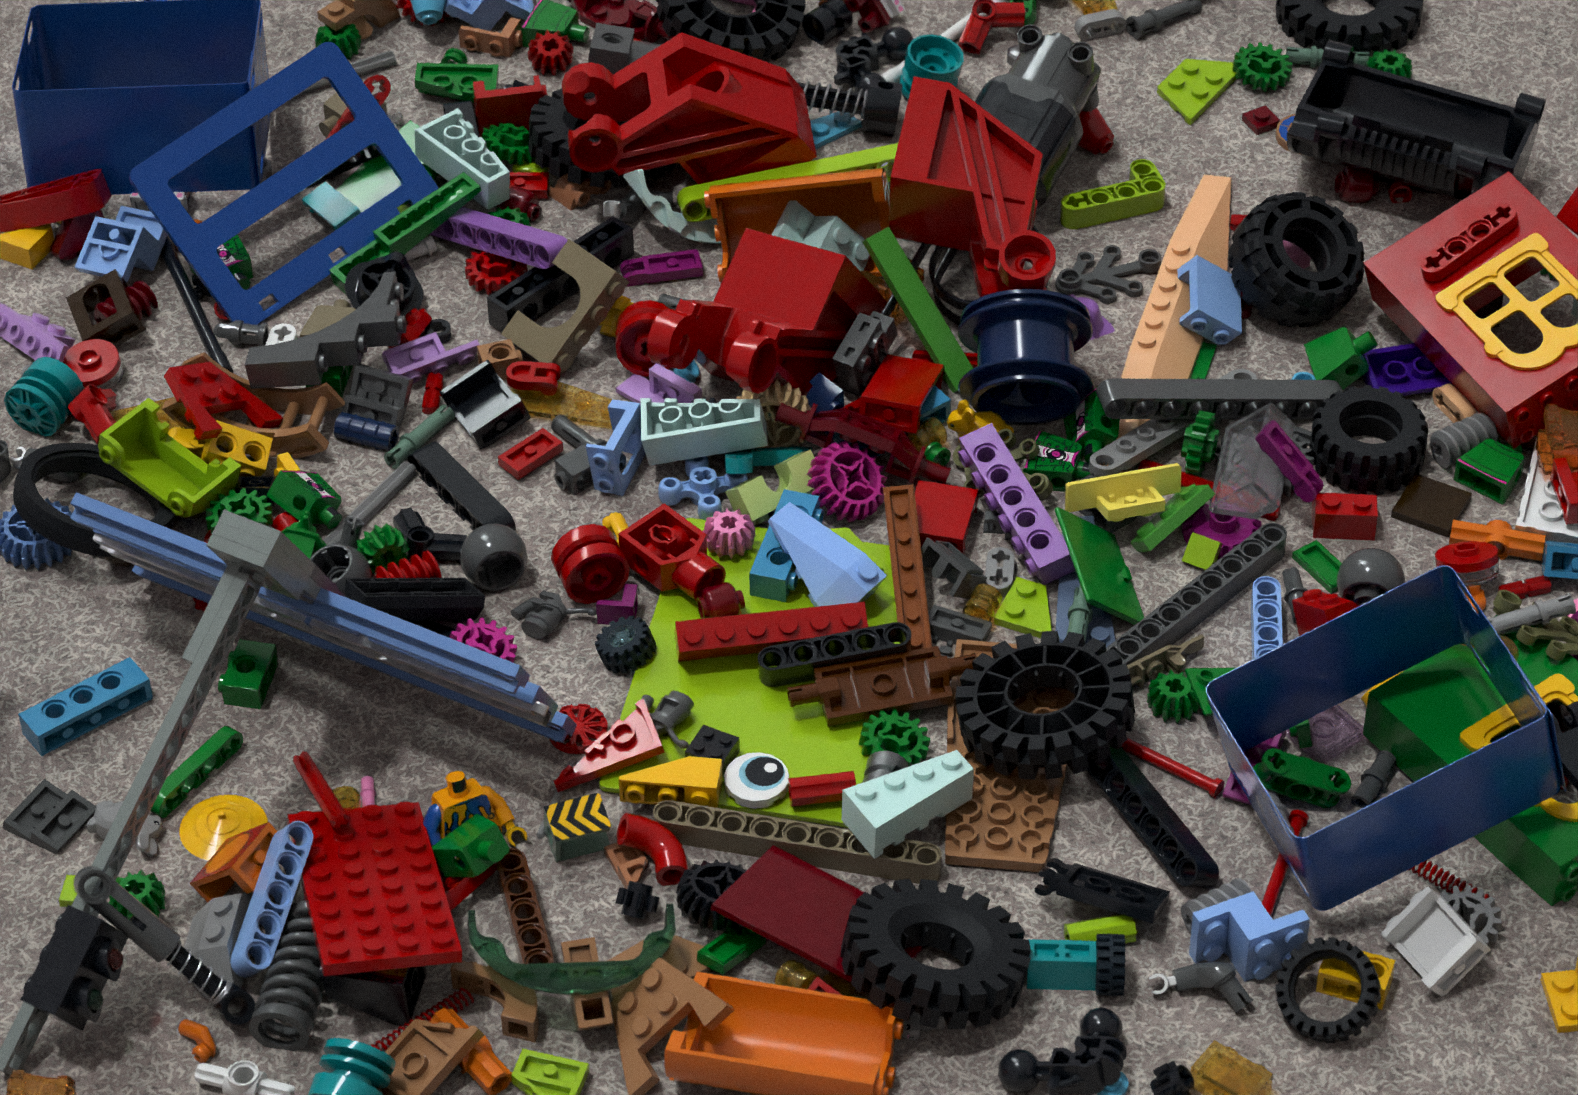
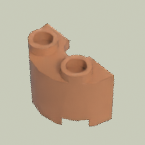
M568 174L560 177L555 188L550 186L549 196L571 211L578 206H585L590 200V195L608 192L611 187V181L605 180L604 188L590 186V178H586L581 184L567 181Z

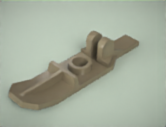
M1201 634L1180 645H1167L1128 664L1127 667L1130 672L1132 686L1137 685L1142 689L1144 688L1145 679L1157 678L1158 673H1162L1164 670L1166 672L1172 670L1174 674L1185 672V658L1204 647V636Z

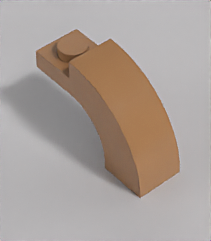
M334 0L317 11L318 20L335 31H338L362 15H366L367 20L379 28L400 17L399 10L392 0Z
M595 937L561 942L567 987H579L576 988L579 994H575L573 988H567L568 994H573L569 995L577 1031L613 1026L608 991H603L605 990L604 984H599L603 983Z
M493 956L488 966L472 961L452 964L450 970L453 989L465 988L470 993L489 997L503 1007L501 1014L503 1035L530 1042L536 1041L539 1031L537 997L532 983L528 982L530 980L520 969L505 960Z

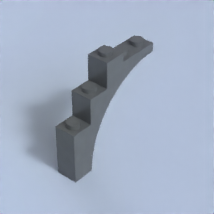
M384 272L379 285L371 296L355 311L340 321L318 332L295 340L273 345L250 347L245 368L251 389L321 384L323 373L328 371V367L360 365L363 353L367 352V347L399 345L402 333H406L407 325L405 316L400 315L399 301L404 298L402 283L397 281L396 272Z

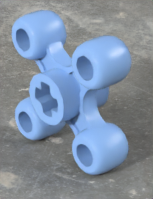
M707 456L685 460V473L690 479L686 481H679L674 477L662 479L658 486V496L660 501L668 506L678 504L682 498H690L692 503L698 505L699 518L706 520L707 517H713L715 511L722 513V503L717 495L725 493V491L748 480L747 474L728 473L724 476H717L715 470L709 468Z

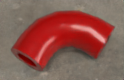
M623 814L618 825L617 843L620 846L638 849L650 856L655 864L658 883L663 886L678 885L684 870L689 869L680 841L673 832L657 821L635 814Z

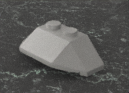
M253 892L211 899L193 916L184 945L185 949H191V954L195 958H202V963L206 967L211 966L213 973L222 975L223 980L235 983L239 987H242L244 977L238 976L233 971L230 961ZM191 982L199 991L200 988L197 987L193 982ZM201 991L200 993L209 1000V996Z

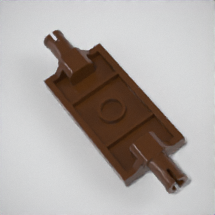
M934 646L814 668L815 683L787 687V696L790 701V707L818 702L819 705L822 704L827 726L869 719L870 715L879 717V713L882 710L887 715H891L894 709L898 713L952 704L953 693L950 687L952 677L961 676L966 668L973 670L972 661L977 656L976 653H972L970 655L948 658L947 656H941L939 647Z

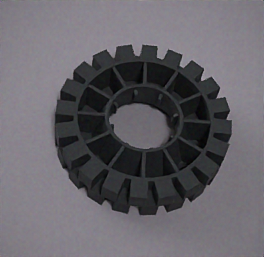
M656 0V2H659L657 6L659 20H664L662 27L668 37L682 32L768 63L770 59L776 61L785 55L786 49L790 50L797 37L806 7V0H754L757 5L755 12L748 15H733L720 10L710 0Z
M1276 0L1278 24H1282V31L1288 37L1295 35L1294 42L1305 48L1313 43V46H1317V49H1324L1327 41L1333 40L1353 46V51L1369 52V57L1371 49L1374 52L1383 53L1384 49L1391 51V46L1399 50L1407 45V39L1412 40L1417 34L1423 8V0H1364L1375 9L1362 15H1344L1328 9L1324 3L1329 0Z
M562 89L553 91L552 97L548 95L543 96L538 100V104L533 105L529 121L528 146L530 156L535 158L537 165L542 169L549 167L548 173L558 178L568 174L567 181L581 184L586 178H590V186L604 188L605 180H610L614 188L628 187V183L623 177L624 174L619 176L612 168L603 172H588L581 170L573 163L569 154L568 131L569 129L576 130L589 120L575 118L567 111L563 103ZM617 121V123L619 124V126H621L622 124H624V123L627 122V121ZM589 138V140H590L591 142H598V141H599V140H595V139ZM676 163L643 170L645 182L649 183V177L654 180L664 177L665 171L671 172Z
M1042 631L1041 643L1037 644L1034 643L1031 633L1016 636L1017 649H1013L1006 641L1000 642L991 647L993 657L981 653L972 661L973 670L966 668L960 677L961 686H957L955 698L964 745L969 753H975V758L985 767L993 763L994 771L1009 776L1016 767L1019 779L1035 780L1040 767H1045L1046 780L1062 778L1061 765L1064 764L1069 766L1074 775L1089 769L1087 756L1098 764L1111 757L1110 747L1119 749L1127 740L1126 731L1131 732L1134 725L1135 706L1131 676L1127 664L1122 663V657L1114 649L1107 651L1106 643L1092 638L1085 644L1084 634L1068 632L1064 641L1060 643L1058 631ZM1044 687L1062 688L1075 694L1074 700L1067 706L1049 713H1028L1016 708L1014 704L1025 693Z
M910 879L894 880L893 888L886 883H882L872 887L871 894L864 892L857 898L856 905L852 906L849 914L840 957H843L841 965L845 975H853L851 984L859 993L870 991L868 1001L878 1008L883 1009L894 1002L892 1015L908 1021L915 1011L920 1013V1025L937 1028L939 1018L943 1017L948 1029H965L967 1020L975 1028L989 1025L991 1017L1000 1020L1008 1015L1010 1007L1014 1008L1020 999L1031 959L1029 957L1031 953L1029 940L1023 939L1025 931L1018 922L1009 923L1011 914L1000 905L987 910L990 902L989 898L975 892L968 900L963 899L965 887L948 883L945 893L939 892L937 880L920 879L917 890ZM914 946H928L941 949L955 956L964 967L940 969L928 966L913 959L907 954L905 949Z

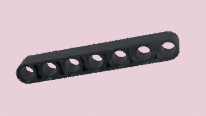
M1110 747L1111 757L1100 764L1087 756L1089 765L1087 771L1175 880L1182 886L1207 889L1213 887L1219 878L1218 865L1122 747L1119 749Z

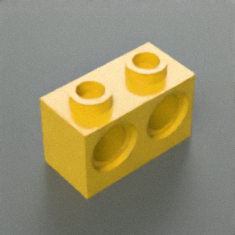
M216 420L223 429L217 438L205 439L201 459L207 464L211 463L214 459H218L220 464H222L231 457L241 465L239 476H261L266 471L273 438ZM217 445L222 446L226 450V453L220 451ZM245 454L252 456L255 462L250 461Z
M1362 951L1369 958L1377 972L1381 986L1380 1003H1377V1007L1382 1010L1393 980L1395 960L1379 954ZM1324 959L1318 971L1316 992L1358 1003L1361 995V979L1357 971L1347 962L1337 959Z

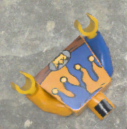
M453 771L446 775L447 787L433 793L431 796L432 806L428 808L423 821L431 846L475 814L495 822L501 833V827L505 826L507 830L505 839L510 845L516 846L511 839L512 833L516 830L521 833L524 841L527 840L526 831L521 827L515 826L513 822L515 817L504 798L489 786H480L474 778L466 780L465 773L462 771Z

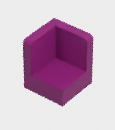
M625 584L622 601L598 600L596 604L597 624L610 625L609 622L613 620L618 622L620 617L627 619L629 616H634L636 619L638 585Z

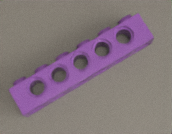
M990 423L960 437L961 451H958V456L964 468L970 467L972 470L971 477L978 490L983 488L985 491L984 498L989 509L998 512V522L1004 533L1010 532L1012 535L1011 542L1018 555L1023 553L1026 558L1024 563L1030 576H1037L1040 583L1046 585L1074 572L1075 568L1064 538L993 424Z

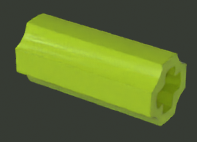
M1117 914L1064 924V939L1096 941L1097 934H1124L1125 943L1136 942L1137 930L1132 917Z

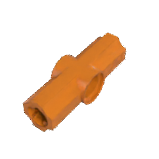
M1453 520L1449 545L1467 541L1486 542L1497 547L1500 560H1504L1509 555L1541 561L1546 535L1513 530L1511 525L1503 520H1493L1487 523V525Z
M445 1007L435 1012L433 1018L429 1021L432 1024L439 1022L452 1023L457 1028L469 1029V1026L453 1009H446ZM485 1035L458 1064L463 1069L461 1073L468 1072L488 1095L498 1094L512 1082L511 1071L493 1053L492 1046Z

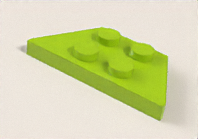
M1185 58L1157 86V94L1163 100L1168 101L1170 107L1175 112L1179 111L1187 124L1192 125L1236 80V72L1232 71L1233 62Z

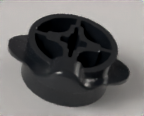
M392 252L386 256L357 264L347 274L345 293L355 309L371 296L379 285L384 272H396L398 283L403 285L404 298L399 301L401 316H405L414 308L419 310L422 305L423 288L406 257L401 252Z

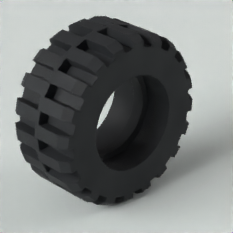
M1363 385L1362 388H1355V386L1347 387L1344 392L1339 390L1330 395V398L1327 397L1314 413L1309 448L1312 449V457H1314L1313 465H1316L1315 469L1320 476L1326 475L1327 482L1333 486L1338 483L1340 484V489L1347 492L1350 489L1358 490L1357 494H1366L1369 491L1374 492L1375 495H1383L1385 490L1388 489L1391 493L1401 489V484L1406 487L1415 473L1420 474L1422 471L1428 438V424L1422 411L1417 409V405L1410 399H1404V395L1397 391L1392 393L1388 391V388L1379 387V389L1371 388V385ZM1366 435L1383 439L1386 442L1370 444L1357 441L1351 437Z

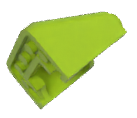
M147 398L100 434L98 443L100 458L167 506L175 515L187 518L205 512L207 508H210L209 502L211 500L219 501L218 494L221 493L228 496L229 490L233 489L235 491L241 465L231 457L222 464H220L218 459H214L211 463L207 464L168 435L170 424L166 421L161 424L156 414L160 406L150 398Z

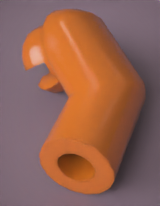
M184 1019L178 1028L180 1035L195 1040L197 1046L192 1049L195 1060L200 1063L207 1062L210 1057L213 1058L215 1056L217 1048L209 1028L194 1021Z

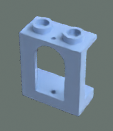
M612 399L608 406L613 433L606 446L587 443L585 447L594 489L603 493L623 496L646 455L641 442L640 403ZM622 451L633 454L621 473L619 463Z

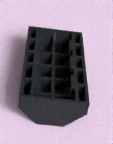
M346 578L345 595L347 598L405 621L467 620L470 618L476 620L484 609L485 595L466 578Z

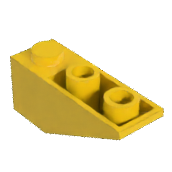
M688 756L619 776L620 802L656 805L664 800H672L718 808L723 782L722 759Z

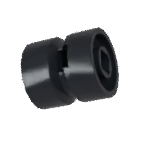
M828 0L804 15L802 27L808 38L823 45L851 27L853 17L843 0Z

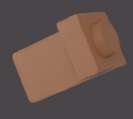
M510 17L501 33L461 25L459 28L460 47L466 48L469 51L476 50L490 53L494 56L510 58L516 47L522 46L521 20Z

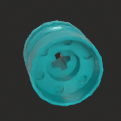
M928 34L913 39L907 48L905 65L902 68V75L899 81L900 84H903L902 94L904 97L909 99L914 76L949 82L957 87L958 77L964 62L963 52L960 47L952 40L940 35Z
M41 357L35 360L23 373L22 377L5 393L4 403L11 418L22 429L46 437L53 435L67 420V417L71 414L68 404L84 390V387L78 375L68 365L54 358Z
M330 1038L326 1041L323 1049L326 1055H322L319 1061L320 1066L327 1072L315 1074L308 1095H383L376 1088H387L391 1080L388 1075L393 1073L396 1062L387 1053L365 1043L344 1038Z

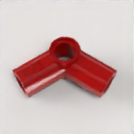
M976 0L958 46L965 52L980 54L988 33L993 27H1023L1025 19L1024 3H994L992 0ZM986 13L989 16L983 17L978 14Z
M89 384L68 404V408L76 419L85 424L98 444L100 434L116 423L110 412L117 407V395L111 388L102 389Z

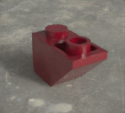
M102 210L62 220L50 248L51 254L63 260L77 257L79 255L78 251L82 250L95 216L104 218Z

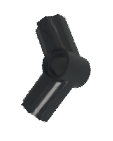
M411 507L401 509L393 517L394 527L402 532L404 539L408 543L409 550L406 554L409 563L411 556L415 554L422 559L424 551H430L436 560L460 561L461 547L467 535L434 533L430 527L425 526L419 512L413 511Z

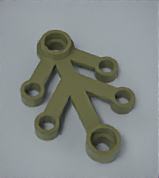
M1005 428L998 432L1002 440L1010 436L1007 441H1004L1008 449L1015 445L1016 437L1010 429ZM1028 438L1020 443L1018 449L1012 450L1010 453L1014 460L1018 462L1024 459H1034L1038 456L1040 448L1035 440ZM959 444L954 450L953 461L959 468L965 471L966 482L963 487L972 488L975 486L971 477L972 470L970 467L964 468L958 456V451H961ZM1033 446L1030 451L1026 452L1027 448ZM1023 472L1039 500H1044L1051 495L1053 485L1045 474L1034 473L1030 475ZM983 488L978 490V497L983 494Z
M1499 590L1493 601V611L1497 615L1522 609L1520 608L1522 601L1516 594L1510 591ZM1563 616L1560 621L1556 618L1550 620L1547 625H1533L1537 628L1522 625L1516 635L1520 642L1530 646L1534 645L1536 639L1551 640L1545 652L1549 657L1558 661H1562L1566 654L1578 655V622L1567 616Z

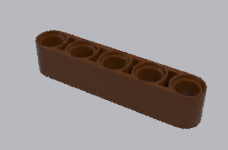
M510 848L509 853L501 861L496 862L498 884L521 970L531 982H534L532 985L534 989H537L535 991H544L553 986L555 982L553 954L526 856L521 850Z

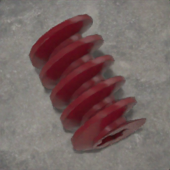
M136 281L132 286L126 287L134 310L143 320L142 313L147 317L151 316V307L154 309L158 307L156 296L151 288L142 281ZM108 297L104 302L98 303L95 306L93 315L96 323L117 312L112 297Z

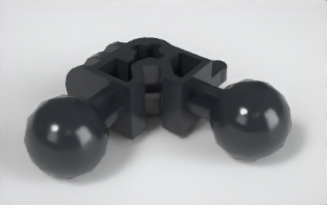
M891 27L883 34L881 41L873 43L866 33H861L859 38L857 36L849 37L847 42L840 40L836 47L837 74L834 75V84L842 85L848 83L850 87H855L854 92H859L863 89L865 93V90H868L870 79L886 81L882 76L871 73V71L879 69L878 58L886 56L894 61L904 60L907 48L913 40L912 33L902 27Z
M1103 1007L1091 1009L1080 1021V1036H1076L1074 1042L1076 1052L1072 1053L1067 1048H1054L1050 1061H1039L1029 1051L1023 1049L1012 1050L999 1062L998 1077L1005 1088L1015 1093L1029 1092L1039 1081H1048L1047 1091L1049 1095H1094L1099 1093L1105 1086L1116 1083L1120 1078L1124 1060L1127 1056L1126 1047L1120 1041L1123 1034V1024L1119 1016L1110 1009Z

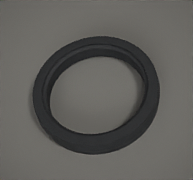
M59 443L44 446L33 451L23 460L16 475L13 501L21 518L43 537L77 552L101 557H114L100 549L101 544L96 543L92 539L95 534L93 529L76 523L70 516L55 509L41 497L35 484L47 475L61 472H80L112 479L133 489L149 502L155 514V517L150 520L151 522L172 529L176 515L167 506L113 466L105 463L99 456L98 445Z

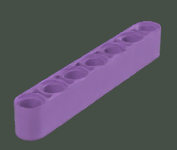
M465 207L460 208L429 234L541 269L555 266L552 261L568 241L561 235Z

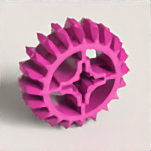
M847 441L840 442L839 444L835 442L821 449L817 453L818 455L812 459L810 463L812 467L807 473L811 478L807 486L814 488L812 495L820 497V507L825 506L827 508V515L835 513L837 521L846 518L848 523L856 519L864 520L868 515L875 513L884 501L883 487L886 486L883 484L888 478L880 474L884 466L876 465L877 456L870 457L868 455V448L859 450L858 442L851 445Z

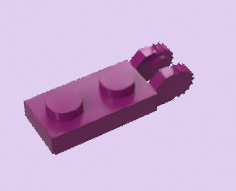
M697 249L642 256V258L624 260L620 264L623 277L629 281L626 287L703 276V267Z
M1274 420L1270 421L1255 437V440L1259 443L1261 450L1268 454L1278 466L1281 474L1294 485V493L1306 503L1313 502L1317 497L1316 495L1323 489L1324 481L1319 478L1320 476L1314 470L1313 465L1279 424Z

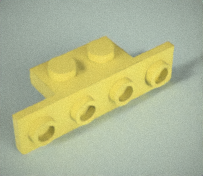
M1178 463L1068 482L1066 483L1065 510L1067 512L1097 508L1107 521L1114 522L1123 521L1125 518L1135 516H1151L1153 513L1165 511V499L1162 495L1181 492L1182 467Z

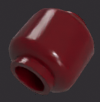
M1348 167L1338 172L1334 183L1335 192L1338 193L1340 199L1350 203L1369 202L1372 196H1376L1379 187L1378 180L1375 179L1374 175Z
M511 186L510 199L497 205L500 209H506L508 206L512 210L520 208L521 212L527 213L529 221H535L540 214L538 196L534 192L519 186Z
M725 582L704 588L701 592V597H697V607L701 619L741 615V609L745 608V600L741 590L736 591L732 584Z

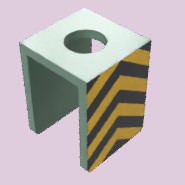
M599 793L544 806V831L556 862L602 851L605 846L610 845L606 831L611 829V824Z

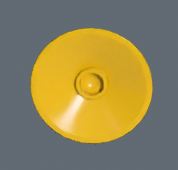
M219 795L194 805L183 817L179 835L182 844L191 854L209 861L227 838L268 822V819L261 806L251 799L238 795Z

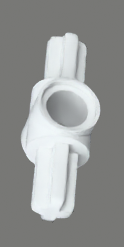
M247 1060L235 1062L228 1069L201 1063L198 1064L194 1076L195 1080L199 1083L222 1088L224 1095L295 1094V1087L293 1085L267 1079L265 1072L259 1071L256 1064Z

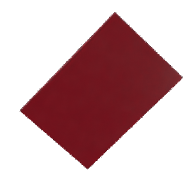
M773 845L712 904L711 910L851 982L853 975H845L841 965L843 957H840L841 945L853 905H856L857 898L864 891ZM926 946L909 947L905 951L915 959Z

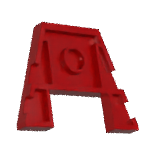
M211 362L170 367L164 375L177 402H183L187 410L184 414L187 421L194 423L196 429L193 433L198 440L217 438L223 428L210 415L214 413L241 409L258 428L267 429L279 427L283 420L280 414Z

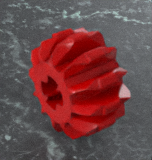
M547 29L545 35L537 33L535 40H530L528 59L529 62H532L534 70L541 69L542 75L547 70H551V73L555 75L556 69L565 72L566 66L571 65L574 48L569 43L568 35L561 36L559 30L554 34H550Z

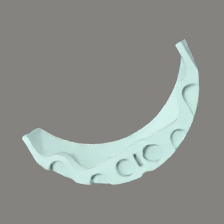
M643 169L634 170L623 175L628 185L649 211L671 231L693 241L721 244V242H716L714 226L718 225L717 219L689 222L683 217L682 213L672 211L666 198L652 195L649 192Z

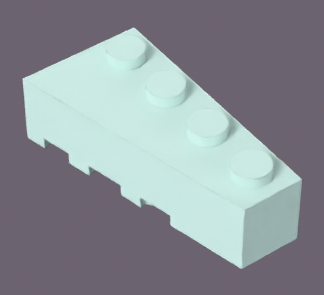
M458 108L415 129V155L431 169L448 181L465 172L480 185L482 190L472 199L487 210L510 199V171L493 151L490 152L486 148L484 139L477 137L474 133V127L469 121L465 122L463 114Z
M640 398L641 442L649 466L768 446L767 423L760 399H721L719 403H709L706 399H694L693 403H678L677 398H665L664 403L652 402L651 398Z
M958 750L843 789L841 820L875 859L883 854V848L890 844L894 846L900 844L905 840V835L914 829L921 831L929 826V820L936 816L942 818L971 800L974 768Z

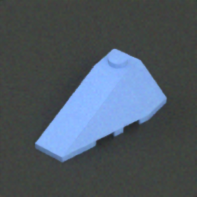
M791 502L786 504L768 520L783 551L790 555L795 564V573L799 580L803 579L810 592L808 597L815 607L864 602L875 593L887 576L864 552Z

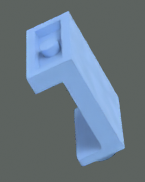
M1198 255L1178 268V279L1190 286V310L1179 318V324L1217 345H1226L1242 334L1241 290L1239 287L1236 288L1231 278L1232 274Z

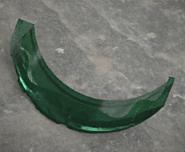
M671 903L666 904L663 930L648 934L644 939L642 952L632 960L519 964L507 957L504 945L498 939L486 937L479 933L476 927L475 910H468L467 935L470 943L481 958L506 978L525 987L552 994H592L624 985L642 975L658 957L661 958L676 934L674 906Z

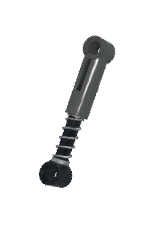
M88 866L77 872L73 885L75 892L83 901L155 961L166 960L168 961L167 966L170 964L179 971L178 975L182 973L189 979L188 983L193 982L200 988L199 992L203 991L209 996V1001L213 1003V1007L228 1022L241 1025L251 1019L256 1004L253 997L246 990L235 983L223 980L222 975H216L212 972L211 966L206 967L202 963V958H195L191 954V949H185L181 946L180 935L102 869ZM93 876L99 877L102 882L99 891L93 894L86 893L84 889L86 880ZM110 895L133 914L130 920L106 901ZM242 997L244 1000L242 1010L235 1014L229 1013L228 1005L233 998Z

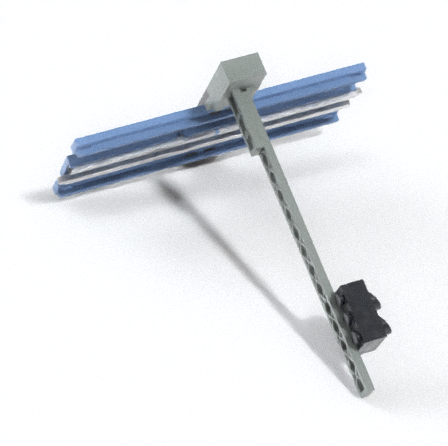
M77 492L70 503L75 507L70 518L78 524L93 529L95 534L92 539L96 543L101 544L100 549L116 558L134 564L132 572L139 577L154 581L208 604L181 657L191 667L92 866L102 869L115 881L245 618L306 643L308 642L316 647L318 646L326 651L328 650L336 655L338 654L346 659L348 658L356 663L358 662L366 667L368 666L407 683L409 682L434 694L436 693L465 706L467 705L482 713L484 712L503 721L505 720L527 731H533L555 742L563 743L567 735L572 736L577 726L568 715L556 711L558 704L539 685L528 682L530 675L520 665L347 598L337 588L338 586L279 530L223 510L208 542L205 543ZM95 876L87 879L84 885L85 892L93 894L99 891L102 884L101 879ZM78 894L72 906L67 905L64 913L58 917L55 924V932L49 944L42 949L39 956V964L33 976L24 985V994L21 998L23 1004L0 1048V1071L14 1078L21 1072L48 1016L83 1031L88 1020L97 1022L100 1017L104 1002L101 992L107 980L110 979L115 982L120 977L121 966L124 961L121 952L128 937L104 920L97 918L99 913L83 901Z

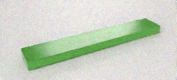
M887 227L866 238L862 243L933 362L944 365L943 378L949 389L955 393L958 391V384L961 378L972 370L973 367L891 229Z

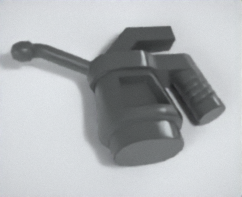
M544 590L539 594L541 599L532 597L511 610V615L517 620L525 617V621L521 623L522 630L526 635L536 639H542L545 636L551 635L559 622L567 614L588 613L591 616L596 615V609L592 607L566 608L559 594Z
M671 691L669 695L662 697L654 713H650L658 735L670 736L673 742L682 749L688 748L689 744L685 740H679L673 730L675 726L691 714L694 702L689 696L678 691ZM643 695L641 699L644 698L648 711H650L654 699L649 695Z

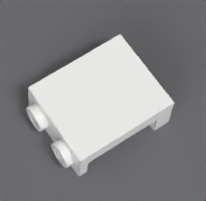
M1426 887L1423 891L1416 893L1412 897L1410 904L1399 915L1391 918L1386 928L1381 932V936L1390 942L1423 977L1421 979L1423 983L1441 997L1446 995L1491 950L1452 906L1430 887Z

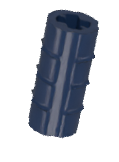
M341 412L334 424V436L349 443L354 442L362 446L374 447L376 450L390 451L399 440V427L385 421L381 422L372 418L361 417L357 414Z

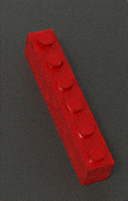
M865 602L676 621L674 633L677 658L679 662L760 653L762 649L768 646L867 628L868 622Z

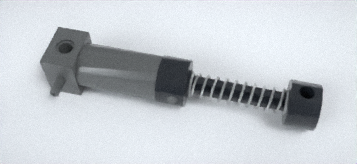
M596 23L590 45L588 63L593 62L603 65L612 74H615L662 44L633 40L635 30L633 28ZM799 78L796 79V82L804 90L809 111L812 107H816L819 112L823 109H828L830 114L833 111H840L841 116L844 112L850 113L851 117L859 114L861 119H863L861 131L894 136L903 84L870 79L868 90L866 89L864 93L863 89L859 92H853L852 87L847 91L843 90L841 85L838 89L832 88L831 84L823 87L820 82L817 85H811L809 80L804 84L800 83ZM588 92L584 95V97L593 98L595 96V94L592 92Z

